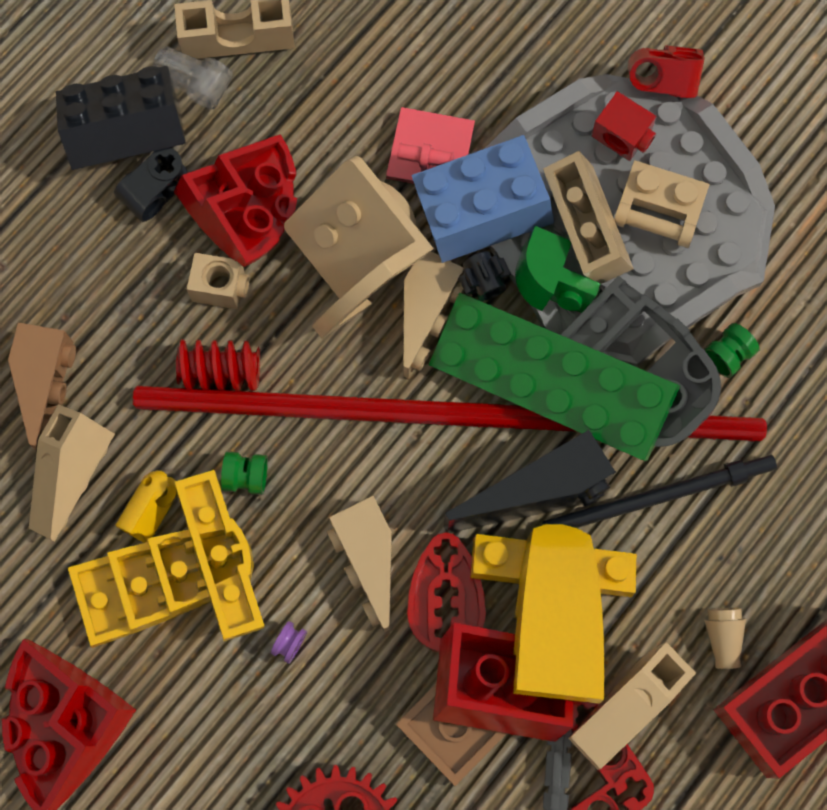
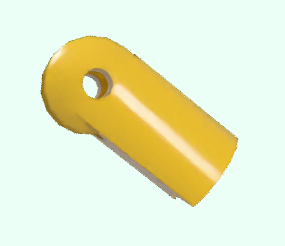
M160 470L149 472L145 475L115 526L144 543L148 542L147 539L154 536L177 497L174 483L176 480L172 477H167V474Z

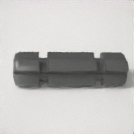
M569 730L556 742L547 741V745H551V751L546 752L544 786H548V793L544 792L543 795L544 810H568L569 795L565 794V788H570L572 753H568V747H572V742L568 738L573 733L572 730Z

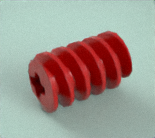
M181 339L176 355L177 384L180 385L183 380L185 388L192 390L197 380H199L201 388L208 390L214 380L218 390H225L230 379L233 389L239 391L242 389L246 379L249 389L256 391L260 380V348L258 346L257 351L252 352L249 341H244L241 351L236 352L233 340H228L225 351H220L217 340H212L209 351H204L201 340H196L193 351H188L185 339Z

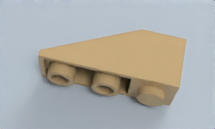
M431 251L412 265L404 279L403 371L404 377L407 379L410 378L414 369L422 370L431 351L426 348L432 336L440 337L448 320V316L444 314L449 305L455 303L459 292L464 294L458 279L464 275V268L451 261L442 263L440 256Z
M59 404L38 439L29 519L30 530L54 542L61 530L66 526L69 515L80 496L85 492L92 474L100 460L107 453L108 446L115 435L82 413Z
M371 496L330 516L329 519L333 528L326 532L336 553L344 550L351 564L344 569L354 590L360 587L364 590L368 602L362 604L372 627L380 624L385 633L390 630L392 532L374 496Z
M667 642L661 644L643 655L568 739L597 770H600L677 696L696 672Z

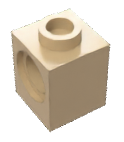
M194 253L186 290L192 302L238 309L240 297L246 298L250 277L245 274L243 266L233 259ZM219 276L230 278L224 287L214 288L211 286L212 281Z

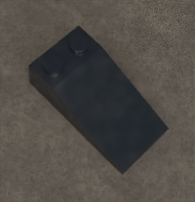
M587 430L446 512L443 527L447 533H453L568 509L580 502L584 507H587L605 495L604 492L610 488L608 483L616 471L590 430Z

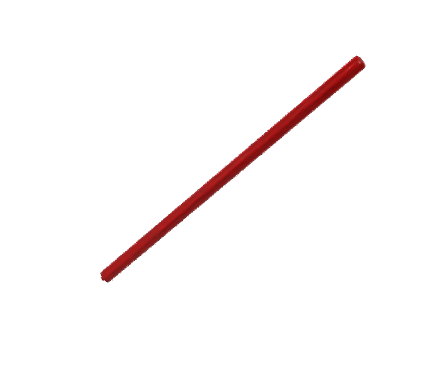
M136 386L132 397L135 408L149 410L578 432L519 405L209 389L187 390L186 388ZM710 415L688 437L762 441L766 438L767 423L763 418Z

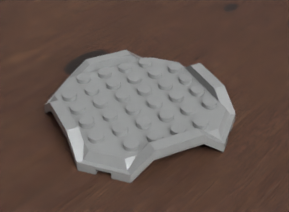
M609 74L581 78L516 117L485 147L488 148L525 135L551 201L554 223L542 227V229L568 240L570 238L543 168L577 151H580L593 165L613 218H615L634 160L709 183L710 185L689 248L677 245L678 241L633 226L626 224L624 228L617 226L634 268L620 275V277L628 285L641 294H645L676 319L678 318L687 328L736 296L760 287L764 282L775 210L774 201L759 162L714 104L699 96L695 98H680L669 94L643 92L637 90L632 85L630 78ZM617 91L657 116L652 131L657 133L653 142L645 153L638 150L631 161L626 160L591 137L595 120ZM633 204L630 208L682 226L684 224L683 220ZM531 232L488 247L494 256L497 255L498 259L504 258L511 273L509 277L516 287V265L522 248ZM571 243L563 268L585 276ZM615 278L603 284H600L595 299L614 281ZM549 300L543 311H539L530 305L541 327L560 335L581 314L577 311L565 310L558 303ZM643 312L603 353L637 367L672 338L646 312Z

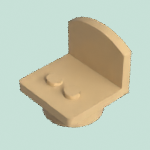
M359 156L346 160L284 223L285 231L339 297V300L312 326L322 339L362 313L371 305L367 298L390 279L424 258L434 249L417 228L413 211L406 199L395 188L380 181Z

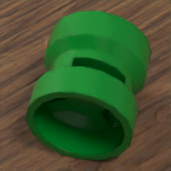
M731 323L722 332V338L719 341H712L704 350L715 364L718 373L726 378H731L740 369V363L743 360H750L760 351L757 340L746 328L740 324Z
M226 451L221 471V490L236 492L238 489H246L250 494L263 495L267 479V455L254 454L251 457H242L239 452Z

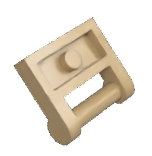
M634 160L614 218L615 223L619 227L624 228L626 224L678 241L677 245L689 248L710 184ZM633 204L683 220L684 224L682 226L630 208Z

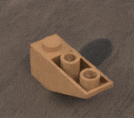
M18 322L8 362L28 442L37 451L40 435L57 405H62L65 400L67 387L64 378L67 368H71L74 364L76 346L73 345L74 342L64 330Z

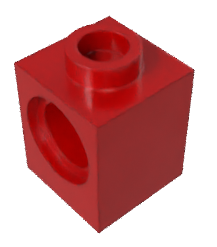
M617 91L595 120L591 137L626 160L631 161L638 150L645 153L653 142L657 133L652 131L657 116Z

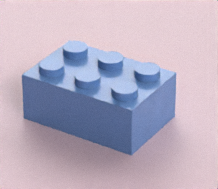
M525 135L411 175L442 263L531 232L535 226L542 228L554 223L550 197Z

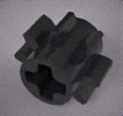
M485 251L471 256L463 263L464 275L458 279L466 295L478 296L480 301H486L497 297L506 290L504 278L510 276L511 273L504 258L498 259L497 255L492 257L490 252Z

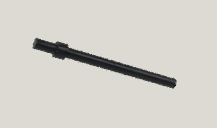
M773 455L744 463L742 460H736L724 464L723 469L542 521V525L563 524L579 528L726 484L734 487L747 483L750 477L777 470L776 460Z

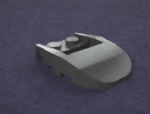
M617 276L561 335L603 353L643 312H646L676 342L647 371L680 385L654 445L656 447L670 446L691 435L712 414L720 397V375L711 358L701 348L690 333V330L678 318L676 319L645 294H641L628 285L624 279Z

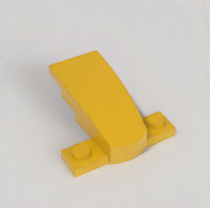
M215 470L174 482L188 530L148 538V542L107 552L108 556L68 567L91 648L163 623L208 602L212 603L223 641L264 629L262 616L250 582L254 568L252 549L240 527L233 518L230 519Z
M545 524L533 528L527 540L482 534L475 535L473 539L471 578L519 584L514 617L517 619L513 652V655H516L513 694L598 704L604 700V633L601 594L632 597L636 593L637 554L594 549L591 535L578 528L563 524Z

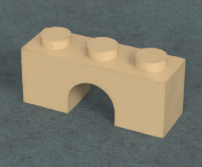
M212 0L174 4L177 39L184 60L295 48L289 0H250L251 6L247 10L233 14L222 13L216 10Z

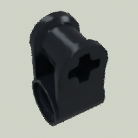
M172 148L152 152L143 163L118 183L114 195L140 221L146 222L157 215L163 206L176 195L174 190L181 176L188 173L177 151ZM168 168L169 170H173V172L168 173L164 169Z

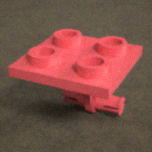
M401 107L386 179L414 184L411 175L468 155L475 120Z

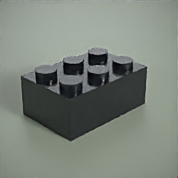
M149 66L137 73L124 76L110 75L98 82L85 85L71 84L62 90L56 91L58 133L72 170L186 144L180 107L168 66L159 68Z

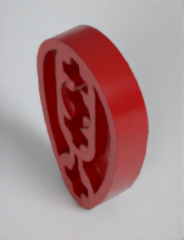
M441 533L432 538L420 556L413 573L408 596L407 617L413 636L425 648L439 653L441 638L435 637L434 632L442 629L443 622L441 617H435L434 611L441 609L442 598L435 596L434 590L441 589L443 582H449L450 588L458 592V596H452L450 600L451 609L458 610V616L451 618L450 627L455 622L483 628L486 617L481 579L471 578L472 556L461 540L451 533ZM442 542H449L450 549L457 550V555H452L450 562H448V573L444 572V562H442L441 556L434 555V550L440 549Z

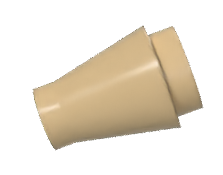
M741 608L708 609V619L704 621L715 658V668H740L746 618H742Z

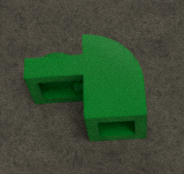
M535 226L522 248L515 269L516 284L521 295L531 306L539 311H543L549 300L558 303L565 310L582 313L595 299L600 283L563 268L571 241Z

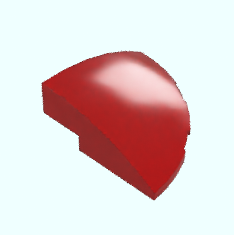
M279 134L218 155L214 164L183 174L174 192L205 234L229 257L245 267L265 256L277 245L280 240L279 238L285 231L284 223L295 213L297 198L294 197L293 181L296 177V169L289 148L282 135Z
M23 639L14 656L5 684V689L11 692L9 715L2 718V737L4 749L13 754L19 776L14 778V781L31 809L57 810L105 757L125 729L136 709L75 665L33 641Z

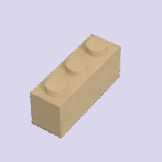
M577 151L543 168L583 274L587 278L603 284L633 270L634 268L593 165L580 151Z

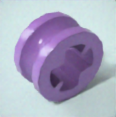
M290 621L281 630L271 650V654L274 656L278 654L283 655L284 661L288 664L294 659L307 634V631L304 629L300 631L293 628L294 624Z

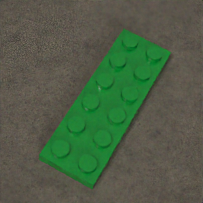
M460 292L429 363V366L575 431L584 433L590 430L596 440L643 461H648L680 388V385Z

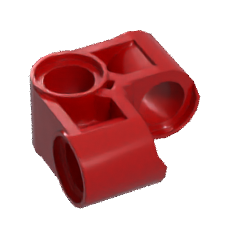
M665 45L663 50L641 48L635 51L628 61L630 81L637 90L643 92L669 94L680 98H695L698 95L705 60L703 50ZM649 62L656 66L655 72L650 76L642 77L636 73L637 67L642 63Z

